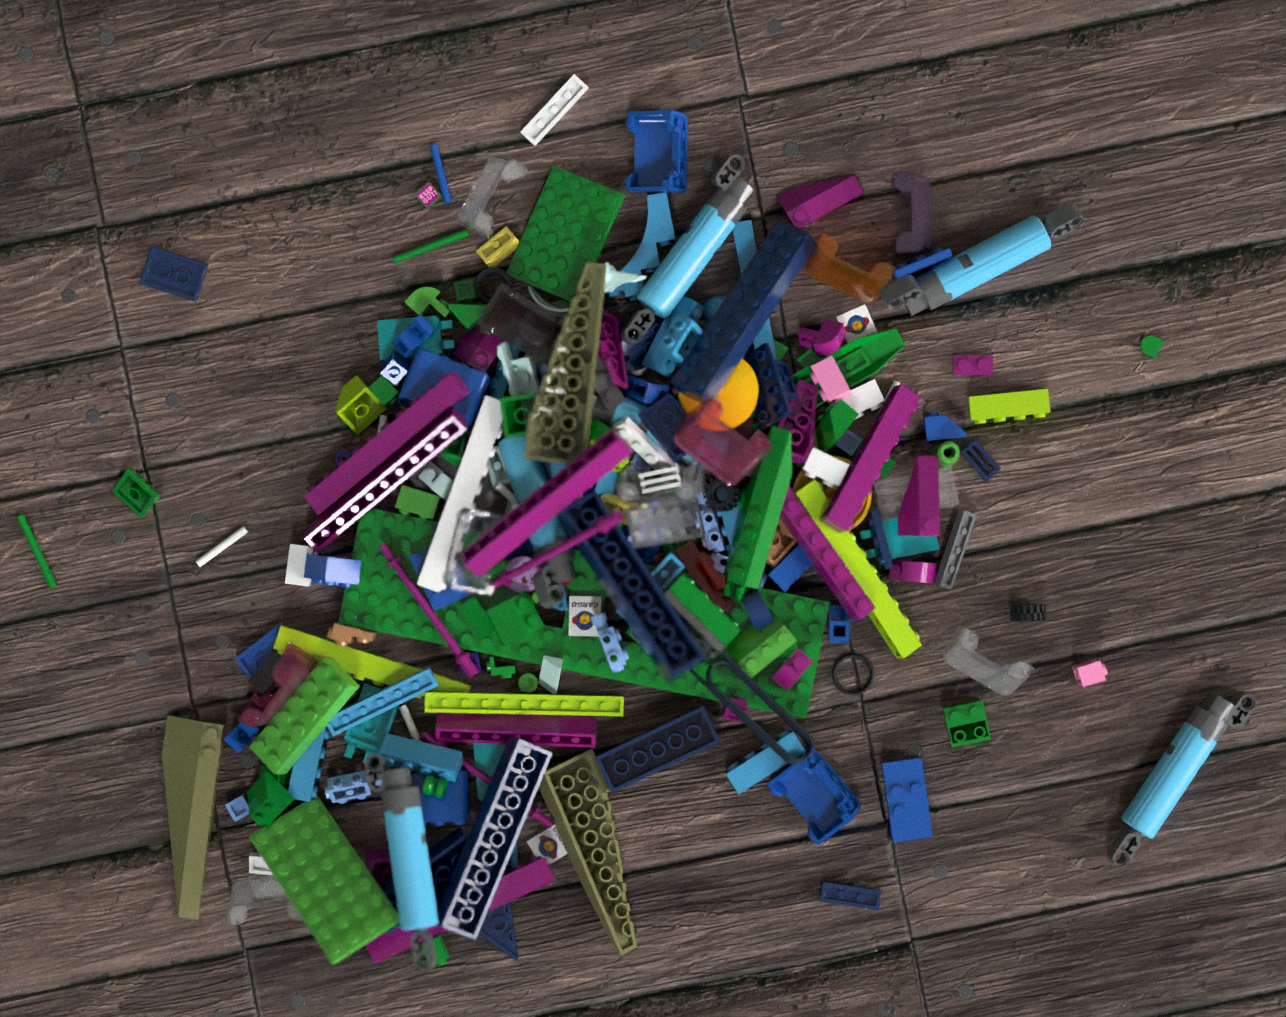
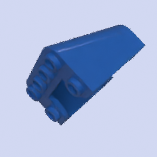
M428 349L416 350L399 393L397 404L410 408L409 404L418 397L422 398L425 395L424 391L431 385L436 386L440 382L439 378L445 373H458L471 392L453 407L466 419V430L471 432L484 396L488 392L490 384L488 374L483 370L469 368L467 364L451 361L446 356L435 355Z
M461 769L456 782L447 781V788L443 798L436 797L434 794H423L426 776L421 773L410 774L412 787L418 786L424 826L425 823L432 822L433 826L445 825V822L452 821L453 825H462L467 822L466 820L470 819L468 770Z

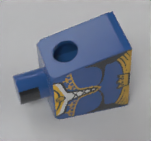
M628 373V388L622 389V393L643 403L650 404L656 403L668 393L673 394L672 388L666 383L654 378ZM640 386L646 387L645 391H642Z

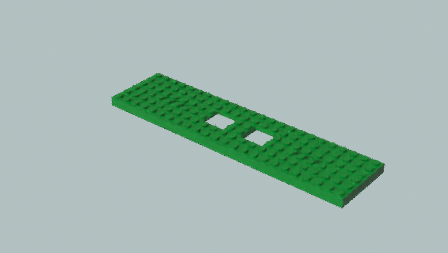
M371 508L359 519L351 558L361 560L359 584H351L350 587H345L338 623L449 646L392 566L390 568L386 567L389 561L379 549V546L386 543L396 558L402 557L399 563L431 606L424 588L416 584L419 577L409 556L430 547L439 522ZM467 528L465 533H461L459 540L462 541L459 552L455 551L453 557L465 583H470L473 591L470 595L434 611L461 649L542 665L543 655L563 659L561 669L720 701L689 671L667 683L649 655L636 643L618 641L621 649L625 647L629 659H626L627 664L623 665V670L613 673L599 636H569V611H566L563 628L544 625V627L504 647L495 631L481 639L459 607L475 596L486 611L520 593L513 591L505 584L492 591L487 587L489 582L500 577V571L505 570L507 564L512 559L499 561L481 577L475 575L464 565L460 552L486 531ZM572 549L576 559L573 561L578 579L564 586V588L570 589L569 596L601 597L602 613L605 597L610 598V596L581 552ZM535 554L526 555L528 557L535 558ZM644 564L650 574L657 567ZM681 571L662 591L664 593L684 574L686 577L691 578L695 586L700 591H704L708 595L709 600L714 605H718L729 619L737 623L741 631L734 638L753 624L741 600L735 599L738 587L736 583L732 594L727 597L724 595V589L728 581ZM758 588L768 610L771 609L797 641L753 676L752 679L790 716L806 719L830 602ZM603 637V641L609 642L610 638ZM724 648L723 651L727 653L736 662V660L731 656L727 649ZM798 648L813 662L786 691L771 676ZM719 653L710 661L704 658L698 666L692 669L707 683L706 672L708 668L716 661L727 659ZM616 655L610 656V659L612 661H616L618 659ZM716 665L712 669V681L728 697H741L748 701L747 707L774 712L730 668L724 665Z

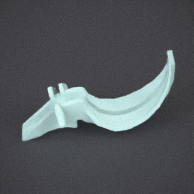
M607 262L604 263L607 264L604 292H613L624 283L638 282L646 279V276L616 271L613 265H609ZM528 286L529 293L538 306L554 316L566 318L570 308H560L549 303L537 293L533 286Z

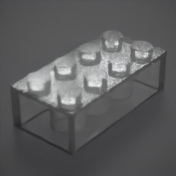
M952 466L938 468L939 508L943 509L960 505ZM911 474L873 482L876 506L879 509L882 521L897 518Z
M697 497L643 503L625 509L633 548L688 542L706 536Z

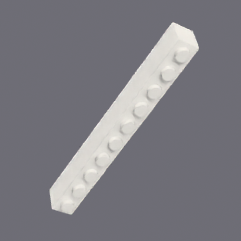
M484 396L416 583L417 585L439 593L441 589L445 590L448 578L445 577L447 571H452L455 563V559H452L454 552H459L462 541L459 538L461 533H465L469 524L466 521L468 513L472 514L476 505L473 502L475 494L479 496L483 486L480 480L482 476L486 477L490 466L487 465L488 458H493L496 446H493L495 439H500L503 428L500 427L502 422L500 400Z

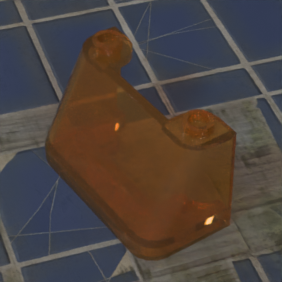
M823 233L807 265L809 276L865 303L872 304L877 302L881 296L880 290L888 284L896 267L881 262L876 264L872 271H864L835 257L838 244L834 238Z

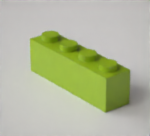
M1048 389L967 397L969 421H974V424L986 423V419H994V422L1006 421V417H1014V420L1026 419V415H1033L1034 418L1046 417L1045 413H1050Z

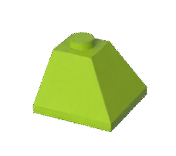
M356 375L342 387L335 412L358 435L387 408L382 405L368 389V386Z

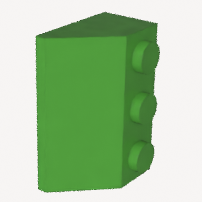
M771 609L769 612L775 622L758 631L752 624L725 647L751 678L797 641Z

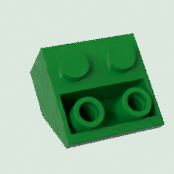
M978 699L941 707L952 748L991 740L983 700Z

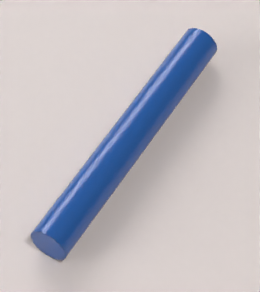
M433 144L429 147L444 204L450 203L452 200L438 146Z

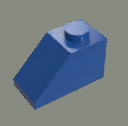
M939 412L927 413V417L923 418L925 441L967 437L965 431L945 415L939 416Z

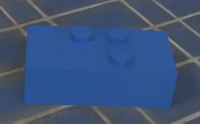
M916 756L880 761L891 840L893 842L933 837L922 758Z

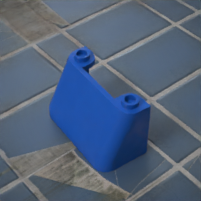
M673 110L628 112L626 126L631 133L635 134L634 173H629L625 178L626 191L635 193H684L687 188L688 120L686 115Z
M813 748L809 758L798 764L790 763L767 784L773 795L779 797L786 795L810 825L807 828V834L817 845L852 821L861 809L858 798L815 748ZM805 753L801 754L797 758H803Z

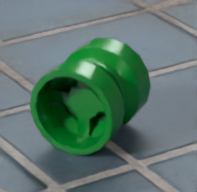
M427 775L423 786V794H434L436 797L443 798L447 788V779H435L434 776Z

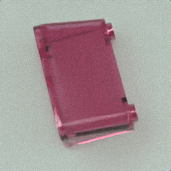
M709 395L687 414L675 433L674 441L679 448L725 484L733 486L749 473L769 452L773 444L762 436L753 438L750 443L719 419L722 415L723 407L718 400Z
M289 642L272 671L273 678L282 686L275 695L268 691L263 696H257L254 693L238 721L248 727L269 724L318 665V661Z

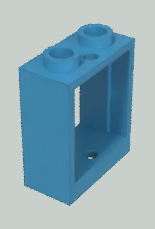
M677 313L657 348L676 367H680L703 333V330L692 319ZM689 331H691V334L689 335V337H688V339L686 340L685 344H684L683 347L681 348L680 352L677 353V351H678L679 347L681 346L682 342L684 341L685 337L687 336V334L689 333Z

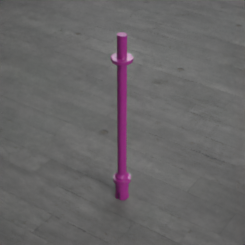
M616 510L605 517H599L596 524L510 572L504 569L501 570L500 577L487 584L488 589L492 591L503 584L509 587L512 585L513 578L599 531L608 532L609 528L624 521L621 512Z
M386 543L379 546V549L389 561L386 567L390 568L392 566L456 655L455 662L460 664L468 678L479 672V669L469 658L470 654L461 650L401 566L399 561L402 557L396 558Z
M427 729L419 738L424 743L449 748L445 742L436 741V736ZM463 758L462 767L489 785L492 778ZM531 806L528 812L531 815L529 820L532 821L536 818L551 828L554 821L539 811L541 806H537L536 809Z

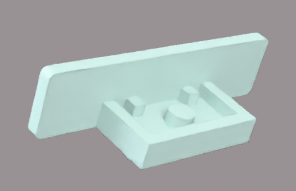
M508 341L500 343L497 346V355L503 365V375L508 381L510 396L539 393L540 382L532 356L513 359Z

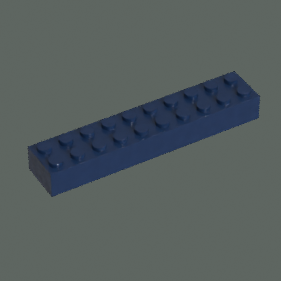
M779 219L777 220L670 382L679 393L708 407L711 406L817 246L810 233Z
M594 490L560 511L558 519L570 537H573L595 525L599 517H605L610 512ZM618 524L609 528V531L606 533L599 531L576 544L667 683L698 666L703 661L705 655Z
M509 736L438 907L439 923L437 925L476 940L550 761L552 752L516 737Z

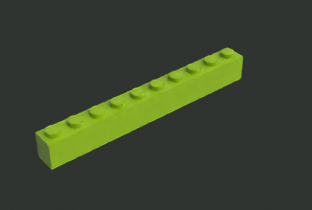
M807 481L794 490V493L876 607L868 613V616L896 659L906 658L922 646L919 641V635L911 629L908 618L898 609L897 601L887 592V585L880 581L876 575L877 570L867 561L865 551L856 544L854 534L850 531L838 533L820 521L831 499L825 496L823 493L824 488L818 481Z
M285 625L280 626L273 647L277 649V653L280 655H296L297 660L306 663L308 660L315 662L316 666L323 658L334 659L346 672L352 673L353 678L363 681L365 678L372 680V684L381 687L384 684L392 685L423 670L351 646L334 644L335 641ZM433 673L439 684L437 687L426 692H469L471 685ZM425 692L416 696V698L421 699L422 696L425 697Z

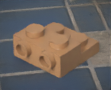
M780 517L766 561L771 568L775 567L797 542Z
M337 622L330 626L327 637L335 640L334 644L348 646V644L354 642L355 637L356 641L367 644L369 641L375 640L376 632Z

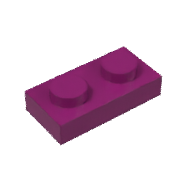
M953 355L952 376L993 375V355Z
M729 697L739 708L746 712L748 701L741 697ZM725 707L723 719L742 723L732 711Z

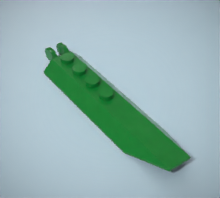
M896 328L857 338L839 348L836 352L793 374L792 378L795 387L799 379L818 387L816 407L826 401H823L819 394V390H821L819 384H814L810 377L812 365L833 356L848 387L851 388L876 374L905 346V343ZM755 411L748 418L754 417L756 415ZM779 420L772 426L778 427L781 420ZM758 421L751 426L753 430L759 427Z
M772 426L756 461L723 573V578L728 580L724 589V595L727 597L732 594L735 583L739 584L735 593V599L739 601L743 598L746 586L755 589L759 588L792 476L791 431Z

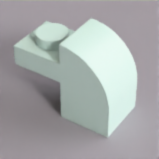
M430 462L418 477L447 501L454 479Z

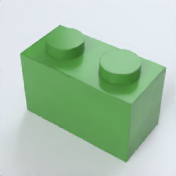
M402 485L395 508L399 509L398 513L410 516V513H414L421 519H435L441 496Z

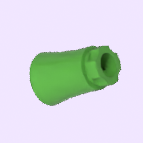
M947 439L938 441L932 449V456H938V465L942 467L954 465L960 455L958 446L953 441ZM945 449L950 450V456L946 457L944 455Z

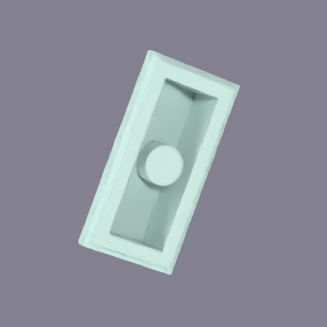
M496 446L493 458L489 457L487 465H490L488 473L493 487L498 481L506 487L511 482L499 446Z
M543 655L538 684L552 694H556L563 659Z

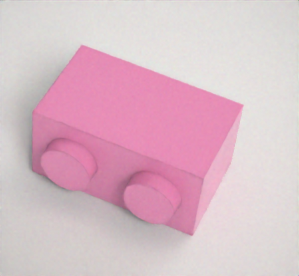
M833 356L811 366L812 373H810V377L814 384H819L821 388L819 394L823 401L827 400L830 405L832 402L836 403L840 399L851 395L850 388Z
M1093 659L1072 666L1077 685L1085 687L1106 680V666L1099 660Z

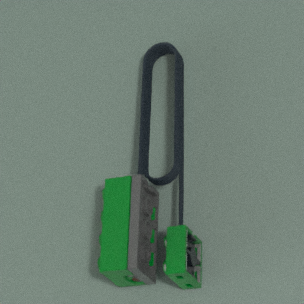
M684 574L680 576L663 594L705 655V659L710 661L719 653L727 659L716 661L708 668L706 672L707 683L693 669L689 670V672L784 761L798 764L809 758L814 747L809 733L723 651L741 631L737 623L729 619L718 605H714L709 600L708 595L695 586L691 578L686 577ZM629 628L626 633L645 651L632 629ZM716 665H724L730 668L802 738L806 746V753L803 758L791 756L714 684L711 673Z

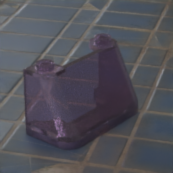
M895 171L891 176V187L899 189L901 196H911L912 231L899 234L896 245L892 246L893 256L926 255L933 246L931 181L923 175L906 171Z

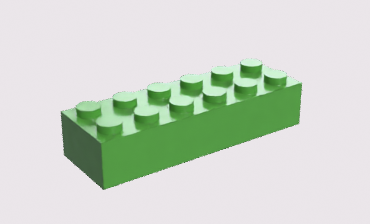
M323 658L249 748L274 774H287L359 688V685L334 659Z

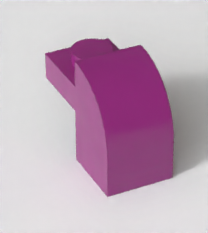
M825 319L819 331L801 327L798 336L801 346L814 348L816 356H827L840 348L846 333L843 323Z
M892 560L893 568L889 569L890 580L922 583L935 582L936 563Z
M797 648L785 663L783 662L773 673L771 678L787 691L813 661Z

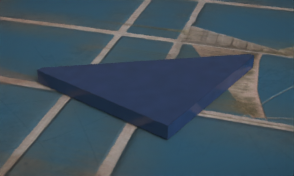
M508 902L487 912L479 934L517 961L519 959L511 904Z

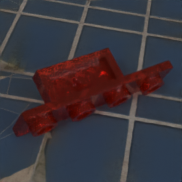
M692 540L676 549V554L686 566V569L700 590L708 595L709 600L714 605H718L723 610V613L733 608L735 604L730 596L724 595L726 579L720 571L717 572L714 568L715 562L710 555L706 556L704 552L700 553Z

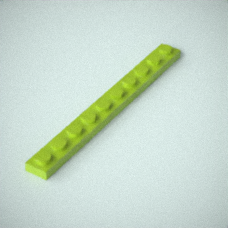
M425 692L424 712L623 716L624 696Z

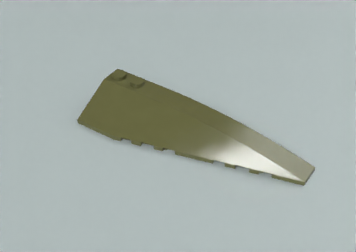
M586 262L561 334L548 364V369L535 399V404L528 418L524 459L568 465L588 448L607 264Z
M167 715L162 763L178 917L198 920L227 723Z
M589 749L547 767L539 789L589 900L616 951L621 956L636 948L637 943L633 922L630 920L629 915L630 905L627 903L625 893L627 889L626 883L623 882L622 873L624 872L620 850L614 833L616 828L615 823L612 822L610 811L612 806L607 794L609 792L608 785L595 759L593 749Z

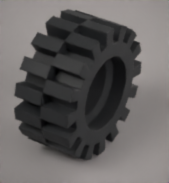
M718 475L710 478V482H706L707 488H703L706 495H703V498L707 499L705 503L710 505V509H715L714 511H730L738 506L737 502L741 501L739 495H742V492H739L741 486L737 485V480H733L731 476ZM720 486H725L729 491V496L725 501H720L716 496V491Z
M1046 604L1010 605V621L1046 620Z

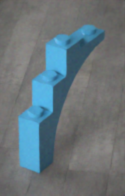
M666 192L647 196L648 218L643 240L634 257L621 272L642 275L641 271H645V274L654 273L660 265L656 244L664 247L672 245V241H675ZM643 280L624 283L613 292L608 291L604 292V294H609V297L621 295L620 291H624L625 297L630 298V301L638 300L637 295L644 287Z

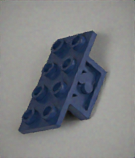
M636 308L633 309V312H632V314H631V316H630V319H631V317L633 316V314H634L636 311H638L639 309H636ZM641 315L642 321L640 323L646 322V315ZM654 317L653 324L637 343H626L621 337L626 374L645 375L647 367L642 365V362L663 322L662 320ZM619 324L621 334L625 325ZM633 329L628 331V337L631 340L636 337Z
M763 343L742 358L751 366L758 380L759 397L754 411L761 430H766L791 413L788 400L794 401L799 397L788 363L774 360L769 343Z

